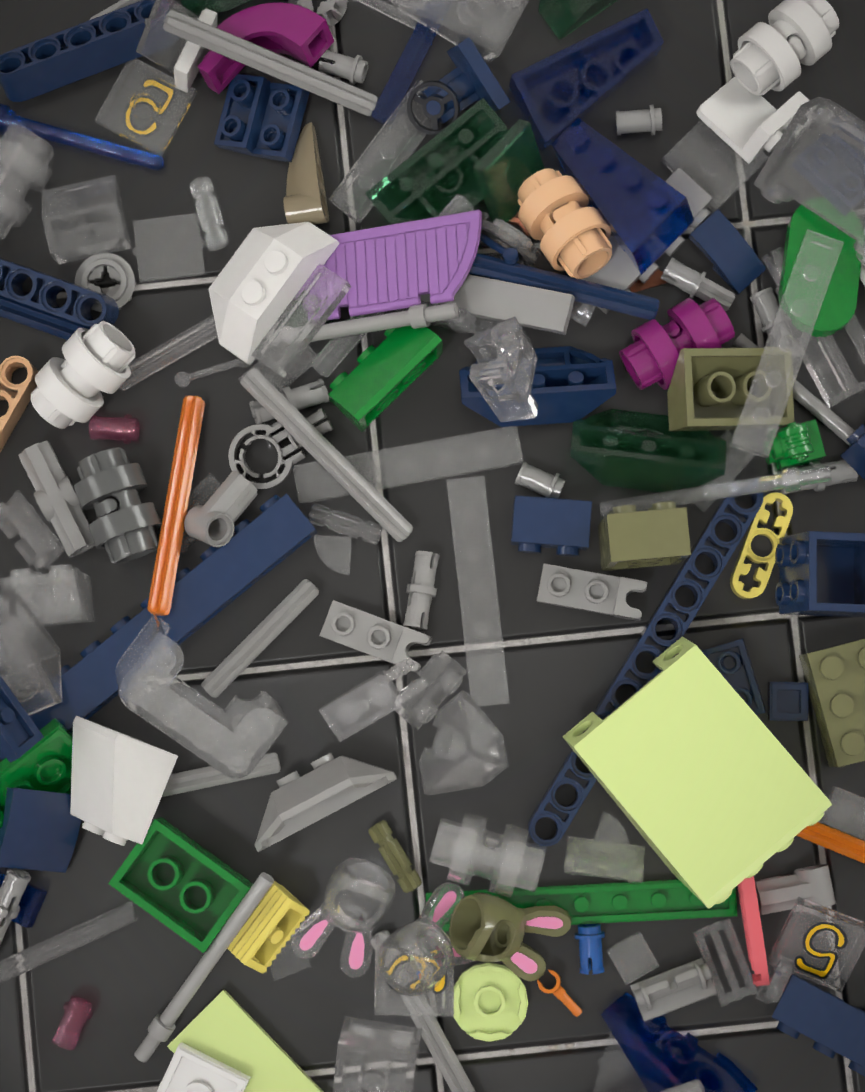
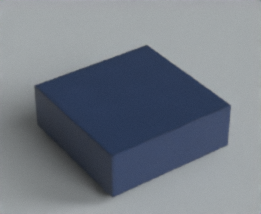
M768 682V720L808 721V683Z

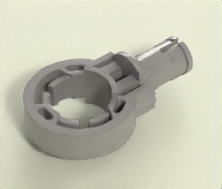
M320 408L306 419L315 427L316 423L328 416ZM330 420L315 427L322 435L334 430ZM278 421L272 425L256 424L244 428L234 437L229 448L228 458L231 470L241 474L256 489H267L279 485L290 475L294 464L306 458L304 451H300L292 457L285 459L287 455L303 446L286 429L272 436L274 432L283 428ZM265 430L266 434L259 435L258 431ZM250 433L255 436L247 439L244 442L245 445H250L257 439H266L277 449L278 463L270 473L263 474L264 478L276 474L277 478L271 482L260 483L248 478V474L255 478H260L261 474L255 473L249 468L245 459L247 449H240L239 460H237L238 447L241 441ZM288 438L291 444L283 448L281 441ZM239 464H240L241 467L243 468L244 473L241 471V469H240V467H239ZM283 464H285L283 472L280 473V469L282 468Z

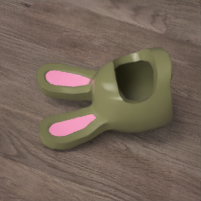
M477 892L462 898L455 906L450 919L449 936L451 945L462 958L481 962L502 961L519 978L532 982L544 975L546 963L537 950L523 943L525 932L551 937L563 936L571 927V917L568 911L557 906H534L522 909L495 895Z

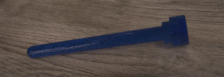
M0 103V135H3L5 132L11 133L14 130L153 170H161L164 167V159L159 155L16 116V111L10 110L9 105Z

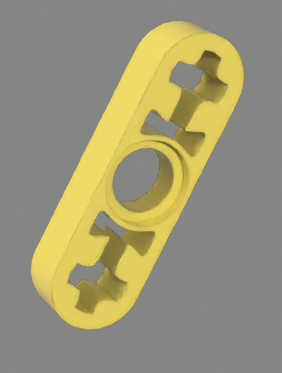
M774 492L763 497V503L748 528L730 578L732 591L742 599H752L761 595L767 586L775 564L777 545L780 544V538L785 536L793 514L792 502L782 493ZM775 501L780 503L779 509L784 511V516H777L771 528L779 529L778 534L767 528H757L758 522L762 525L767 524L770 512L765 510V505H771ZM763 535L771 541L772 550L768 556L760 557L753 553L751 542L755 536ZM745 557L754 563L766 564L765 570L760 567L756 568L753 580L758 582V587H752L748 592L743 590L744 583L738 581L739 576H745L749 573L752 565L744 564Z

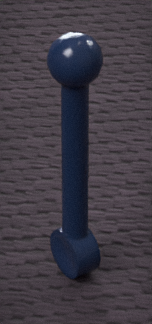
M481 232L480 241L503 255L506 264L513 265L517 263L519 256L516 249H506Z

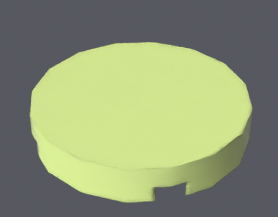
M483 962L474 964L461 973L453 985L451 1007L453 1017L462 1030L474 1039L491 1042L505 1039L517 1030L526 1017L528 998L522 980L504 964Z

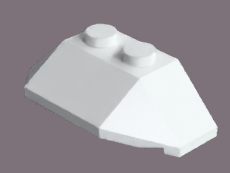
M310 222L253 228L209 287L219 344L248 365H251L337 248L339 242Z

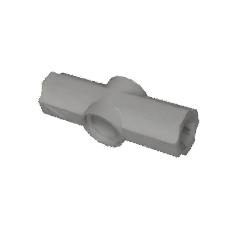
M46 440L24 449L18 456L36 490L34 492L36 502L47 521L52 523L67 555L73 557L92 549L95 544L88 527L91 523L81 508L74 489V482L69 475L66 476L50 442Z

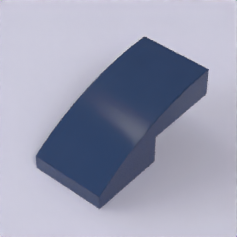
M719 209L710 215L688 237L714 264L712 269L737 295L766 270L750 245Z

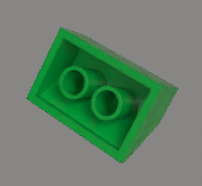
M411 326L387 329L384 333L387 338L377 348L373 345L369 346L357 358L359 365L350 374L344 371L330 384L329 387L332 389L328 394L330 401L361 432L442 355V339L429 328L413 329Z

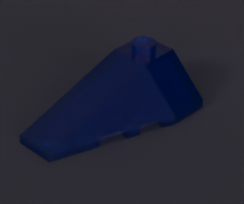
M627 992L601 1014L648 1092H660L696 1079L701 1081L705 1092H756L758 1090L730 1059L719 1052L716 1056L712 1055L697 1045L699 1039L690 1033L683 1036L667 1025L664 1016L644 1022L635 997Z

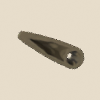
M312 122L307 123L302 129L296 143L292 162L289 163L286 196L283 199L288 224L310 222L313 225L329 222L315 127Z

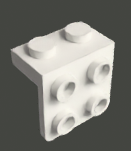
M733 77L702 103L696 114L750 164L764 150L770 153L785 137L784 132L790 135L803 122L805 117L800 113L810 100L798 91L776 110L761 95L752 94L745 89L736 77Z

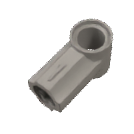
M232 471L204 505L194 506L188 511L184 521L185 531L192 538L213 547L226 545L233 536L234 522L258 495V490L241 474Z
M828 864L804 867L794 870L793 874L755 881L761 915L801 908L802 910L818 909L836 904Z

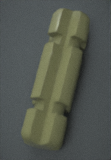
M382 820L371 826L368 830L369 835L375 844H379L380 848L378 850L393 875L397 874L399 878L397 882L403 892L409 893L422 884L421 878L415 869H411L412 863L397 838L393 839L391 836L393 832L388 823Z

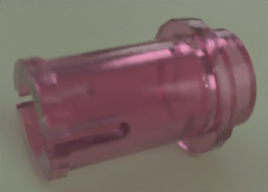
M126 414L124 418L93 415L90 419L89 434L92 440H123L124 444H130L131 441H137L139 438V419L132 418L130 414Z
M72 996L69 1002H65L63 1005L65 1012L55 1036L52 1038V1042L67 1050L75 1049L86 1020L91 1019L93 1016L91 1011L93 1005L89 1001L76 996Z

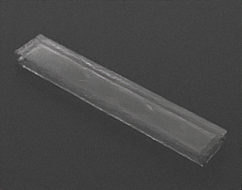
M809 229L805 232L730 446L766 459L769 456L842 250L843 241Z
M517 426L344 456L376 490L524 463ZM318 461L293 465L299 504L350 495Z
M475 476L448 479L446 482L471 708L508 704L510 702L485 477Z

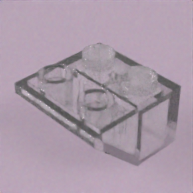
M116 175L42 191V221L49 254L57 264L89 258L95 254L112 253L131 248Z
M72 565L50 566L49 573L41 574L39 571L34 572V569L31 568L10 570V577L0 578V590L12 628L24 629L95 622L91 576L80 572L79 568H73Z

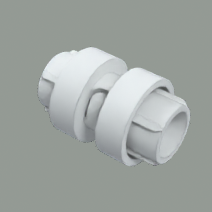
M784 0L770 11L768 15L770 25L758 22L739 37V49L733 54L730 66L735 77L745 89L754 95H764L770 89L782 91L800 76V63L811 66L831 50V38L839 28V19L832 6L826 0Z
M101 321L99 324H94L90 329L78 328L62 346V353L66 360L52 357L35 375L37 387L31 393V403L38 414L51 425L65 429L67 426H72L76 421L80 423L88 422L104 404L100 391L113 394L130 377L131 371L128 364L135 358V348L119 329L108 322Z

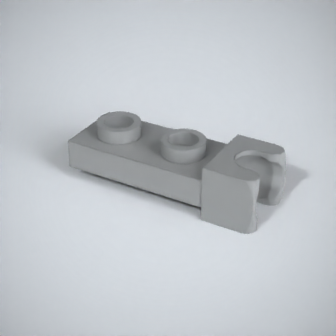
M544 563L537 602L641 621L642 612L637 608L630 607L626 603V597L632 592H645L647 582Z
M335 600L332 601L319 635L416 673L421 671V665L410 659L408 654L410 647L414 644L429 646L432 642L431 636Z

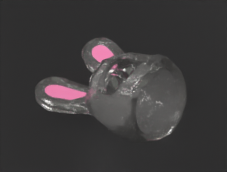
M353 857L342 861L335 868L329 879L321 907L308 916L300 924L299 928L295 929V934L292 935L290 940L291 951L302 959L314 957L333 929L338 927L347 932L340 955L342 971L350 977L364 975L371 963L372 929L387 914L395 899V881L391 875L369 860Z
M445 882L435 888L426 902L420 917L394 931L380 945L378 952L380 972L387 983L398 993L410 997L427 994L442 980L450 966L475 962L464 959L456 953L451 944L450 937L442 928L451 918L455 906L464 898L463 889L458 884Z

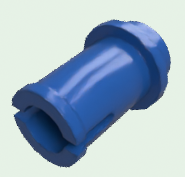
M601 924L578 925V932L574 933V938L579 940L580 973L589 975L590 970H592L593 974L605 972L602 952V938L605 937V931H601Z

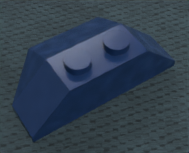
M572 346L494 351L477 360L470 367L466 366L459 370L462 404L500 427L578 422L616 394L613 361L607 358L600 359L592 353Z

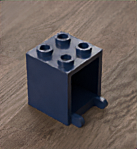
M807 531L780 538V544L777 545L775 552V561L779 567V583L775 589V600L777 605H779V614L865 617V533Z

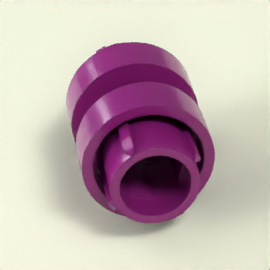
M687 298L668 309L667 314L670 322L661 326L655 319H652L631 331L634 343L620 350L619 354L628 374L640 390L647 388L655 382L662 389L667 390L670 386L681 349L722 348L721 345L735 337L734 328L728 315L715 298H711L700 305L693 299Z

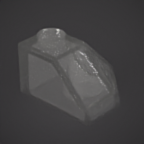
M461 690L437 711L432 726L438 727L432 746L430 749L424 747L419 760L424 794L431 796L482 787L509 767L503 734L468 692Z

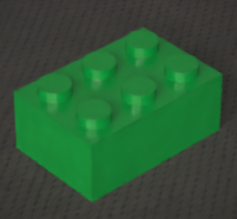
M162 817L154 819L143 844H136L108 883L202 953L206 952L253 885L245 877Z

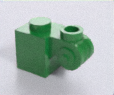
M816 419L803 423L792 422L787 424V427L772 430L765 436L767 442L762 444L766 462L768 465L773 464L775 472L820 461L826 456Z

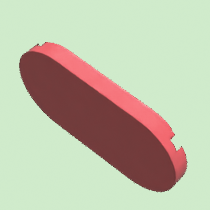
M753 876L745 878L737 887L748 958L752 971L754 970V974H751L753 985L757 987L770 985Z

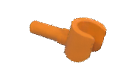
M548 970L555 976L556 986L553 989H546L538 979L539 989L544 993H552L575 1017H578L583 1010L561 986L560 975L556 971Z

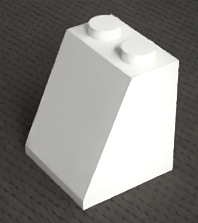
M76 716L73 721L70 814L84 821L83 829L103 836L102 838L122 846H125L127 840L143 844L178 756Z

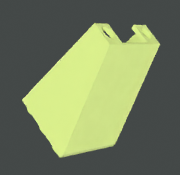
M681 637L652 661L657 668L662 670L657 676L604 720L594 712H591L562 737L668 869L710 909L713 905L720 904L728 899L732 889L745 878L756 875L762 869L763 863L772 855L787 849L792 844L794 837L804 828L819 822L824 816V812L832 806V803L697 645Z

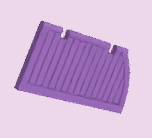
M475 210L330 235L339 242V245L307 287L308 303L314 306L312 307L308 304V307L312 309V313L314 311L318 312L316 317L321 314L319 318L314 320L316 312L312 317H310L312 314L309 313V322L340 319V307L349 306L350 317L409 308V306L421 304V295L430 294L431 304L454 301V296L469 274L477 254L482 228V212ZM313 296H316L317 300L320 299L316 305L313 304L314 300L312 298L316 299Z

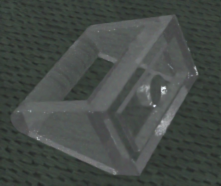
M854 313L845 329L865 364V332ZM805 334L795 340L801 351L800 356L828 408L865 391V381L857 382L833 335L814 337Z

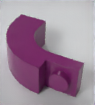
M265 3L252 6L233 14L216 27L275 53L290 55L310 68L334 42L326 19L305 7L290 3ZM209 51L197 67L208 88L220 94L245 65L216 52Z

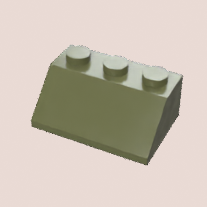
M791 348L681 349L667 392L669 431L764 430L787 427V424L794 422Z

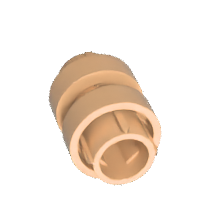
M551 168L540 170L527 178L517 193V202L521 206L518 217L531 237L535 240H541L540 249L551 266L557 271H566L570 277L576 279L587 278L601 270L612 256L613 246L609 241L611 228L595 207H588L589 198L577 180L572 176H562L560 171H555Z

